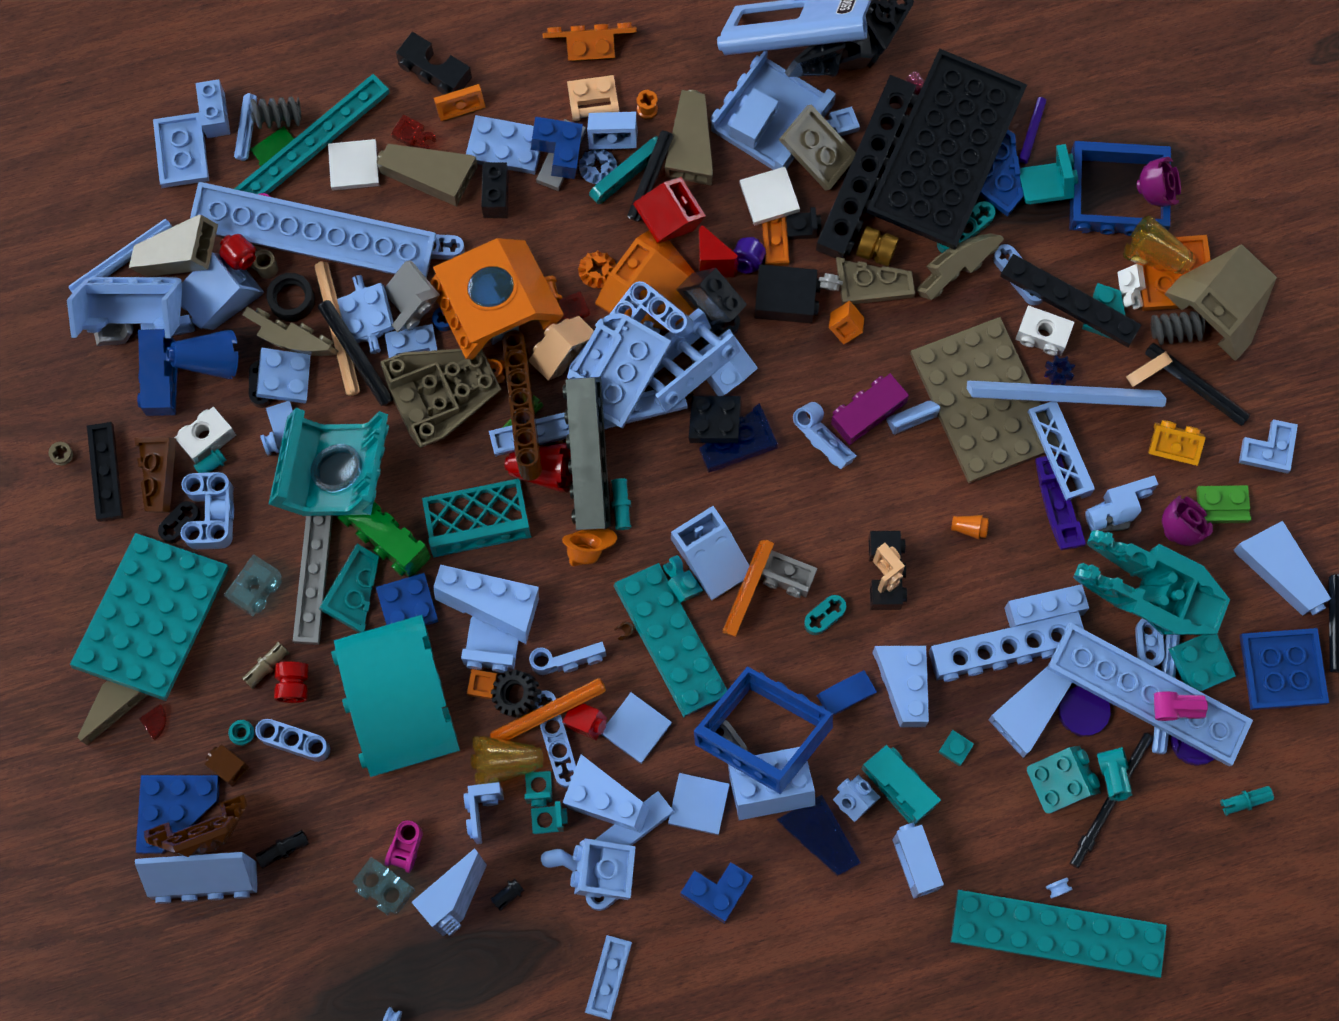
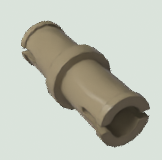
M277 642L263 658L259 657L257 659L258 663L242 679L254 689L268 673L272 674L275 671L273 669L275 664L279 663L290 652Z

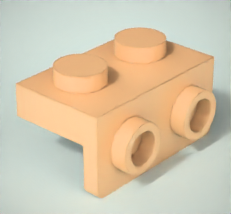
M886 543L877 548L873 559L875 565L884 574L878 587L880 593L886 589L890 592L901 583L899 580L903 577L902 572L905 567L900 561L901 556L893 546L889 548Z

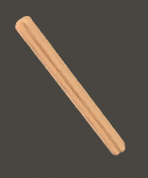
M320 261L315 264V271L323 301L330 300L341 317L329 264ZM330 328L334 347L338 350L336 355L345 392L348 396H355L360 393V387L354 363Z

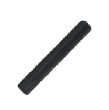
M662 130L659 134L628 212V218L633 221H641V216L633 203L653 190L674 137L668 131Z
M1339 574L1329 576V596L1331 598L1329 600L1330 672L1339 673Z

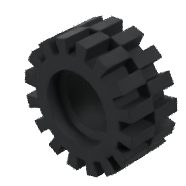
M508 670L505 671V676L502 674L498 676L501 680L500 682L494 681L493 685L497 686L496 690L491 689V694L495 695L491 699L493 703L497 704L495 708L500 710V713L520 718L530 713V710L537 709V706L534 704L535 702L540 703L541 699L537 697V694H541V690L537 688L540 685L533 676L518 670H512V672ZM520 684L524 689L523 697L520 702L513 704L509 700L510 690L514 685Z

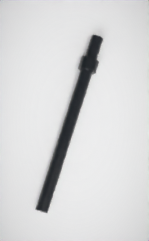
M1148 733L1143 734L1128 760L1129 770H1127L1129 780L1153 740V736ZM1109 795L1086 835H1082L1077 844L1079 847L1069 863L1079 869L1087 853L1092 852L1096 845L1095 839L1117 802L1115 800L1111 801Z

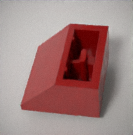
M682 177L663 182L633 203L657 243L693 232L706 217Z

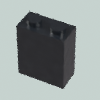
M759 264L754 318L812 324L813 315L818 316L819 301H815V293H820L821 281L817 278V270Z

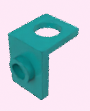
M551 771L525 773L526 803L531 804V807L547 806L548 802H553ZM535 778H543L546 781V788L542 792H535L531 788V783Z
M555 801V806L531 808L533 834L564 832L563 824H568L567 808H562L560 801ZM548 813L552 816V823L549 827L543 828L538 825L537 818L540 814Z

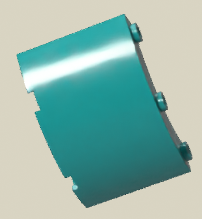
M422 615L334 640L335 650L331 651L335 666L339 665L346 698L342 699L346 714L351 713L362 753L358 754L362 769H368L370 777L460 751L449 709L445 707L446 702L435 667L434 655Z

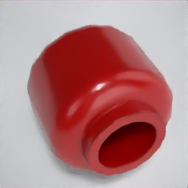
M227 235L220 242L219 256L232 269L246 270L254 263L256 249L243 235Z

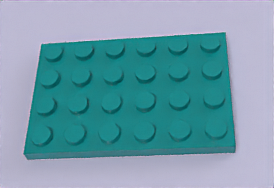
M135 533L70 663L71 668L166 701L229 570L228 565Z

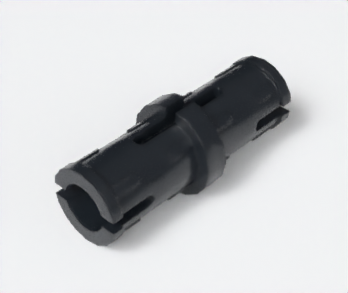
M301 829L283 840H276L275 844L256 853L255 856L261 868L264 869L277 860L288 858L289 854L310 843Z

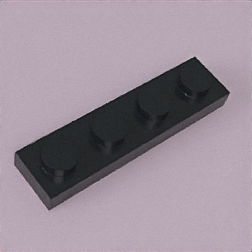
M112 422L87 425L96 520L102 522L123 518L114 425Z

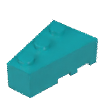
M886 745L864 763L861 769L909 824L914 823L916 825L936 808L941 799L920 779L914 769L908 767L902 761V756L895 748L890 749Z

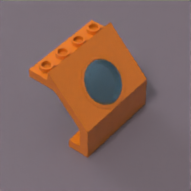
M496 238L433 267L436 274L430 283L440 294L437 302L465 359H474L491 338L531 320H539L543 329L546 330L551 324H557L564 315L525 240Z

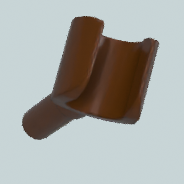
M622 622L614 629H622L625 633L618 640H625L633 631L637 630L635 625L629 622Z

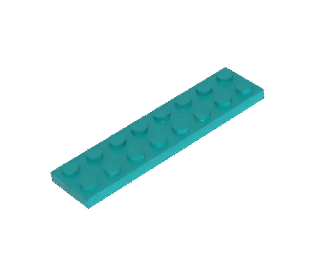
M957 890L950 943L1161 978L1167 925Z

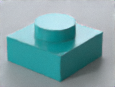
M952 730L938 753L960 767L974 743Z

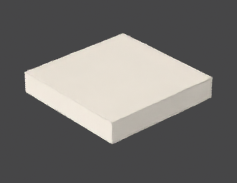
M376 139L328 144L332 191L380 186Z
M786 167L740 180V186L754 226L800 212Z

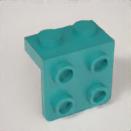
M1066 144L1056 145V163L1020 168V181L1026 204L1074 198V185L1078 184L1077 170H1072L1074 167L1072 153L1068 154Z
M1080 746L1066 748L1027 767V773L1043 810L1048 814L1101 793L1099 790V779L1096 774L1092 773L1088 765L1090 762L1089 757Z

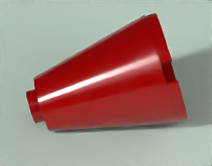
M566 443L539 447L542 473L540 477L532 481H527L520 476L515 452L510 453L505 458L504 467L508 471L509 476L561 493L570 491L567 485L568 482H573L572 474H569L568 461L571 459V453Z

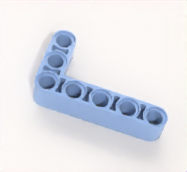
M640 281L634 283L610 313L624 314L627 309L631 308V318L638 322H641L648 313L665 328L680 337L688 336L694 326L692 319L653 287ZM647 289V296L640 300V292ZM661 304H665V311L658 315V307ZM683 318V327L676 330V322ZM583 349L571 363L569 370L573 369Z

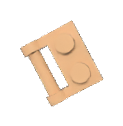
M614 75L567 81L573 121H580V118L588 117L589 113L619 112ZM603 102L611 103L609 105H601L578 109V106Z

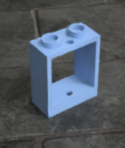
M914 823L899 827L900 830L897 831L892 840L913 899L938 891L944 884L923 826L915 827Z

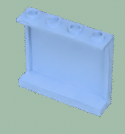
M763 51L760 56L757 55L753 59L748 73H743L740 76L736 89L729 91L724 99L725 104L722 108H717L710 119L712 121L711 131L772 170L786 167L787 169L795 157L779 141V138L807 105L812 104L825 117L834 105L836 93L830 89L823 93L798 77H788L785 74L786 70L767 58L768 51ZM753 88L778 101L777 113L754 149L730 137V127L728 126L733 113L737 114L741 109L739 106L744 95H749Z

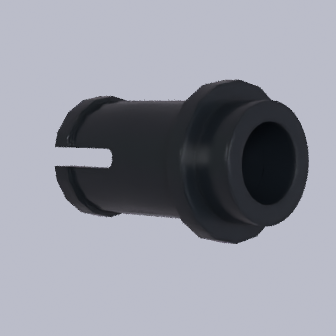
M516 879L508 880V885L490 898L500 911L516 897H522L521 893L525 890Z

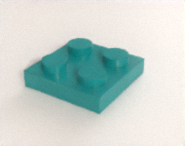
M1217 634L1200 635L1168 649L1183 683L1200 692L1236 676Z

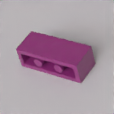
M891 373L886 377H878L872 382L870 389L866 392L864 390L859 391L853 396L851 403L847 406L842 404L833 412L831 424L849 446L907 403L908 393Z

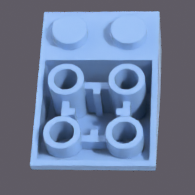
M714 506L671 532V541L711 601L743 582L749 564Z

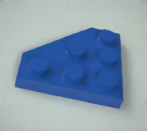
M1009 129L979 194L980 197L991 203L1007 217L1022 201L1024 196L1020 181L1015 134Z
M141 775L136 853L164 854L167 852L162 848L147 844L144 838V831L167 822L170 823L173 833L195 825L209 809L211 810L219 803L220 777L218 775Z

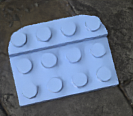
M616 313L610 314L603 319L601 318L595 324L596 328L573 369L569 370L567 378L601 377L604 418L624 428L673 341L625 314Z

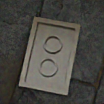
M812 104L804 108L779 138V141L824 190H830L850 166L856 154Z

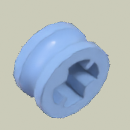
M273 431L269 432L268 436L260 435L267 456H270L273 451L279 453Z
M1068 878L1046 886V889L1051 891V899L1073 890L1072 887L1067 885Z
M389 1007L383 1021H400L402 1011L394 1012L393 1008Z

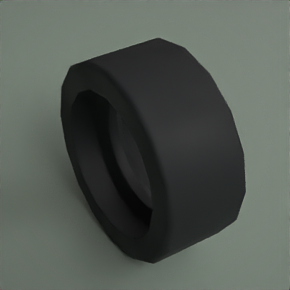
M285 273L279 275L271 281L267 289V301L272 312L284 321L296 322L304 319L311 313L314 307L315 295L312 287L299 274ZM290 285L300 286L305 293L303 303L294 309L281 308L277 302L279 291Z

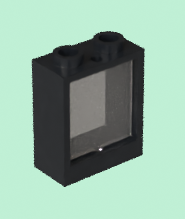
M717 268L692 273L676 289L694 311L699 308L705 313L710 325L732 321L747 305Z

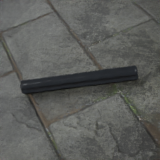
M330 300L320 303L318 305L319 311L381 406L388 405L393 401V397Z
M1152 343L1147 348L1145 354L1154 359L1164 353L1165 350ZM1168 353L1173 362L1165 366V370L1238 425L1242 426L1250 417L1249 413Z

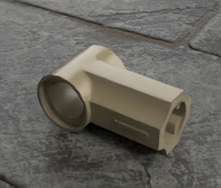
M252 244L256 249V259L250 267L257 271L262 278L269 279L274 277L278 272V264L273 254L269 250L261 249L257 245ZM270 261L268 266L261 267L263 262Z

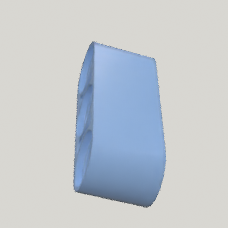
M263 719L256 726V736L268 746L317 762L324 761L330 754V745L320 735L272 719ZM274 727L275 733L273 736L264 738L263 733L265 729ZM294 734L298 735V743L294 746H288V738ZM315 743H323V749L320 753H311V748Z

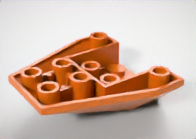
M648 230L634 240L610 272L595 305L610 314L628 289L634 283L640 281L653 287L689 316L694 310L676 289L695 272L670 241L666 240L657 243ZM647 289L640 292V300L647 296ZM697 300V305L700 306L701 302ZM661 304L658 307V315L665 311V304ZM627 309L624 314L631 317L632 309ZM648 313L640 322L643 324L644 321H650L653 323L654 328L669 332L667 328ZM683 318L679 319V320L676 322L675 327H676L679 323H681L684 319H683Z

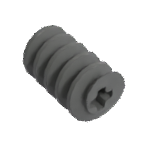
M292 96L288 97L287 104L283 97L278 99L277 104L274 98H269L268 105L264 98L259 100L258 106L254 99L250 100L252 124L256 123L259 129L262 128L263 122H266L268 129L271 128L273 121H275L278 128L281 127L282 121H285L287 127H290L292 120L295 121L297 126H300L301 107L299 97L296 102Z
M1191 311L1189 315L1186 312H1181L1179 317L1176 313L1170 314L1169 317L1166 314H1162L1160 318L1157 315H1152L1151 334L1153 339H1158L1160 345H1163L1164 338L1168 339L1169 344H1173L1174 337H1177L1179 343H1183L1184 336H1187L1189 342L1193 341L1194 335L1197 336L1198 341L1203 339L1205 319L1200 314H1197L1196 311Z

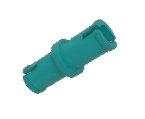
M627 479L611 480L613 489V502H611V506L615 512V529L628 530L631 528L629 513L631 500H628Z

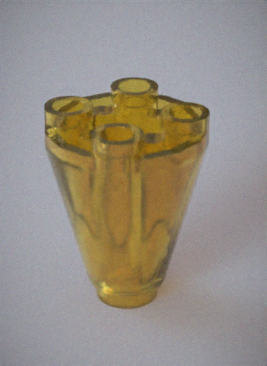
M473 736V750L476 754H471L472 770H477V773H475V785L502 783L543 767L541 747L535 748L534 745L488 736Z

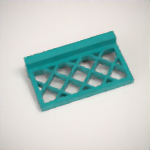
M520 479L422 498L433 558L531 538ZM516 487L517 494L512 500L502 496L505 489ZM483 493H489L494 496L487 506L477 500ZM458 498H465L469 501L463 510L453 506ZM498 499L508 504L502 514L491 509ZM441 503L445 507L437 516L429 510V504ZM473 504L483 509L477 519L467 514ZM514 508L521 512L522 519L512 521L506 518V515ZM449 509L459 514L453 524L442 519ZM489 512L498 519L493 525L487 526L481 521ZM463 518L473 522L470 529L463 531L457 528V525ZM439 522L449 528L444 535L434 536L433 530Z

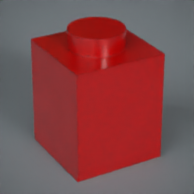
M582 703L568 710L562 722L570 730L597 741L599 735L606 728L608 718L600 710Z

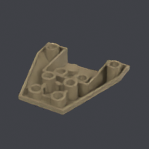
M1241 244L1180 276L1164 294L1181 310L1191 305L1223 336L1218 345L1236 361L1253 341L1277 277Z
M461 349L404 352L381 361L385 379L394 403L409 435L420 448L444 439L501 391L482 349L474 359H465Z

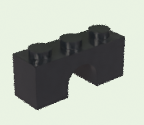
M413 31L396 52L398 65L404 71L415 73L425 84L431 83L436 86L443 95L464 89L472 79L470 67L452 55L441 65L429 63V60L434 55L432 43Z
M870 531L868 537L869 561H873L877 548L884 543L889 548L893 546L900 556L905 554L906 544L905 539H901V531ZM903 563L905 567L902 572V578H906V563ZM902 578L899 580L901 583L890 592L886 589L882 593L878 591L881 580H872L870 583V610H901L903 602H907V587H902Z

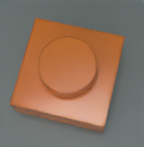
M472 669L467 695L492 700L493 694H491V689L495 690L493 683L497 680V673Z

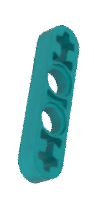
M658 136L650 139L591 189L589 196L597 204H601L647 167Z

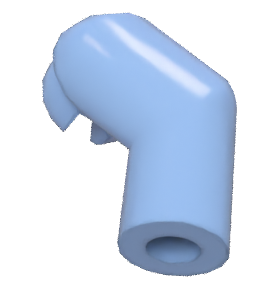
M562 849L545 851L541 855L542 865L547 868L565 866L571 871L577 870L578 861H574L573 856Z

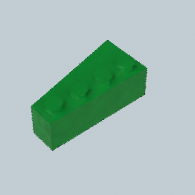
M375 501L373 502L371 515H339L337 517L347 528L350 525L357 530L356 536L363 543L367 544L370 542L375 547L373 551L382 560L388 558L393 563L391 568L401 577L404 574L407 577L414 576L431 558L426 545L420 540L417 541L405 527L400 529L398 522L388 512L382 513L381 507Z

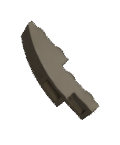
M991 233L978 235L959 242L956 249L949 248L926 266L932 274L916 289V292L921 297L930 300L938 297L943 292V288L960 275V271L971 273L979 269L982 261L988 255L998 250L999 244L1004 238L1001 235Z
M247 307L243 313V316L261 326L257 336L277 347L311 356H330L338 353V350L332 347L333 341L323 335H320L319 338L312 335L314 330L302 322L300 326L292 322L288 326L278 319L274 323L268 319L270 314L260 308L254 311Z

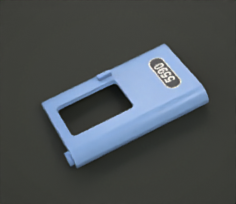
M779 0L737 5L726 22L721 36L717 38L718 49L724 55L864 40L867 39L866 13L871 0ZM804 7L797 19L737 26L743 14Z

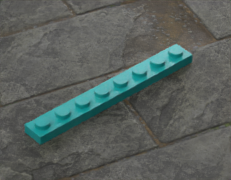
M372 74L234 189L254 194H270L389 95V89Z

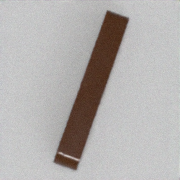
M511 330L504 334L502 342L515 456L520 476L527 481H532L540 477L542 465L528 351L523 333Z

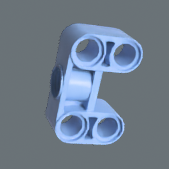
M219 472L188 474L182 480V489L192 501H205V521H191L184 524L180 532L182 539L190 548L196 550L228 547L233 540V485L225 474ZM196 483L201 484L197 491L190 492L192 485ZM218 483H226L222 490L215 491ZM225 530L222 538L214 539L217 531ZM200 531L198 538L189 540L192 532Z

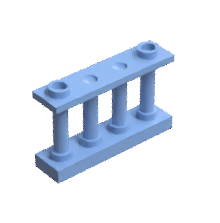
M699 308L689 315L694 326L688 336L680 337L671 331L664 336L673 342L654 375L665 367L677 378L665 386L653 376L648 384L658 392L655 396L665 413L740 352L737 342L731 333L721 340L710 331L711 326L708 319ZM684 320L676 326V330L683 327ZM701 336L714 346L705 355H702L691 346ZM682 352L695 361L685 371L672 361Z

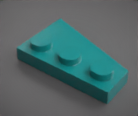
M356 544L320 605L319 610L358 633L364 632L379 556Z

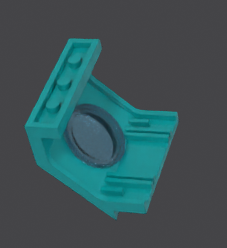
M295 408L286 420L269 505L302 516L371 515L373 502L376 498L377 480L381 472V459L385 451V438L389 430V425L386 424L388 414L379 411L365 424H320L305 419V411Z

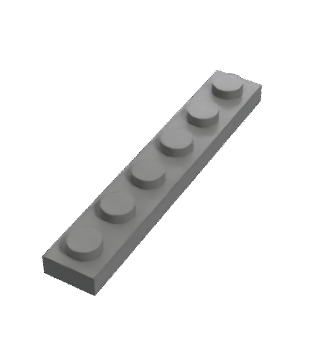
M333 515L306 516L293 642L296 644H320L323 611L319 610V607L325 596Z

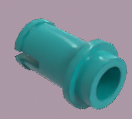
M212 449L210 455L193 466L198 473H210L218 466H224V462L227 459L219 449L215 451Z

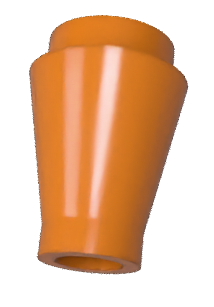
M983 515L953 516L951 531H957L979 540L980 537L986 538L989 518H983Z

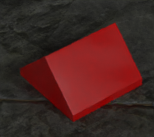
M702 225L699 228V271L717 268L724 278L735 277L737 275L738 255Z

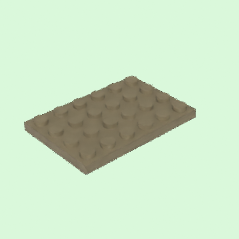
M1001 317L911 350V358L930 400L940 406L939 420L968 484L1046 454L1028 414L1029 409L1041 405L1040 401L973 398L966 389L967 381L1031 384ZM1044 411L1036 414L1039 422L1046 425L1050 424ZM1049 431L1047 436L1048 443L1059 448L1060 444L1055 434Z

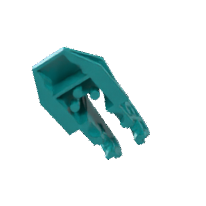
M1091 531L1087 541L1089 547L1128 572L1130 576H1137L1142 580L1139 588L1135 589L1123 583V580L1118 577L1108 578L1101 575L1099 568L1092 564L1081 563L1077 566L1073 576L1077 582L1115 607L1145 619L1161 635H1215L1218 633L1230 599L1203 565L1161 544H1158L1148 552L1132 543L1115 542L1112 537L1113 534L1110 532Z

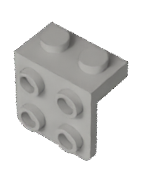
M411 260L404 262L385 287L388 298L401 312L392 324L393 328L397 332L405 329L409 331L414 329L440 296Z

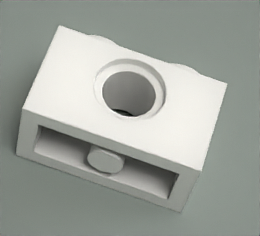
M1028 306L1015 340L1020 341L1026 347L1043 349L1046 354L1062 356L1074 322ZM1038 330H1046L1049 336H1042Z
M212 407L210 410L207 409L201 412L197 420L191 425L182 427L174 438L197 464L210 455L212 449L214 451L220 449L234 438L236 434L219 412ZM209 431V435L206 438H199L201 432Z

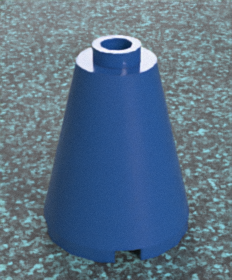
M224 330L171 343V347H167L166 358L176 368L224 379H233L232 376L236 375L238 367V351H234L233 344H237V338L232 330Z

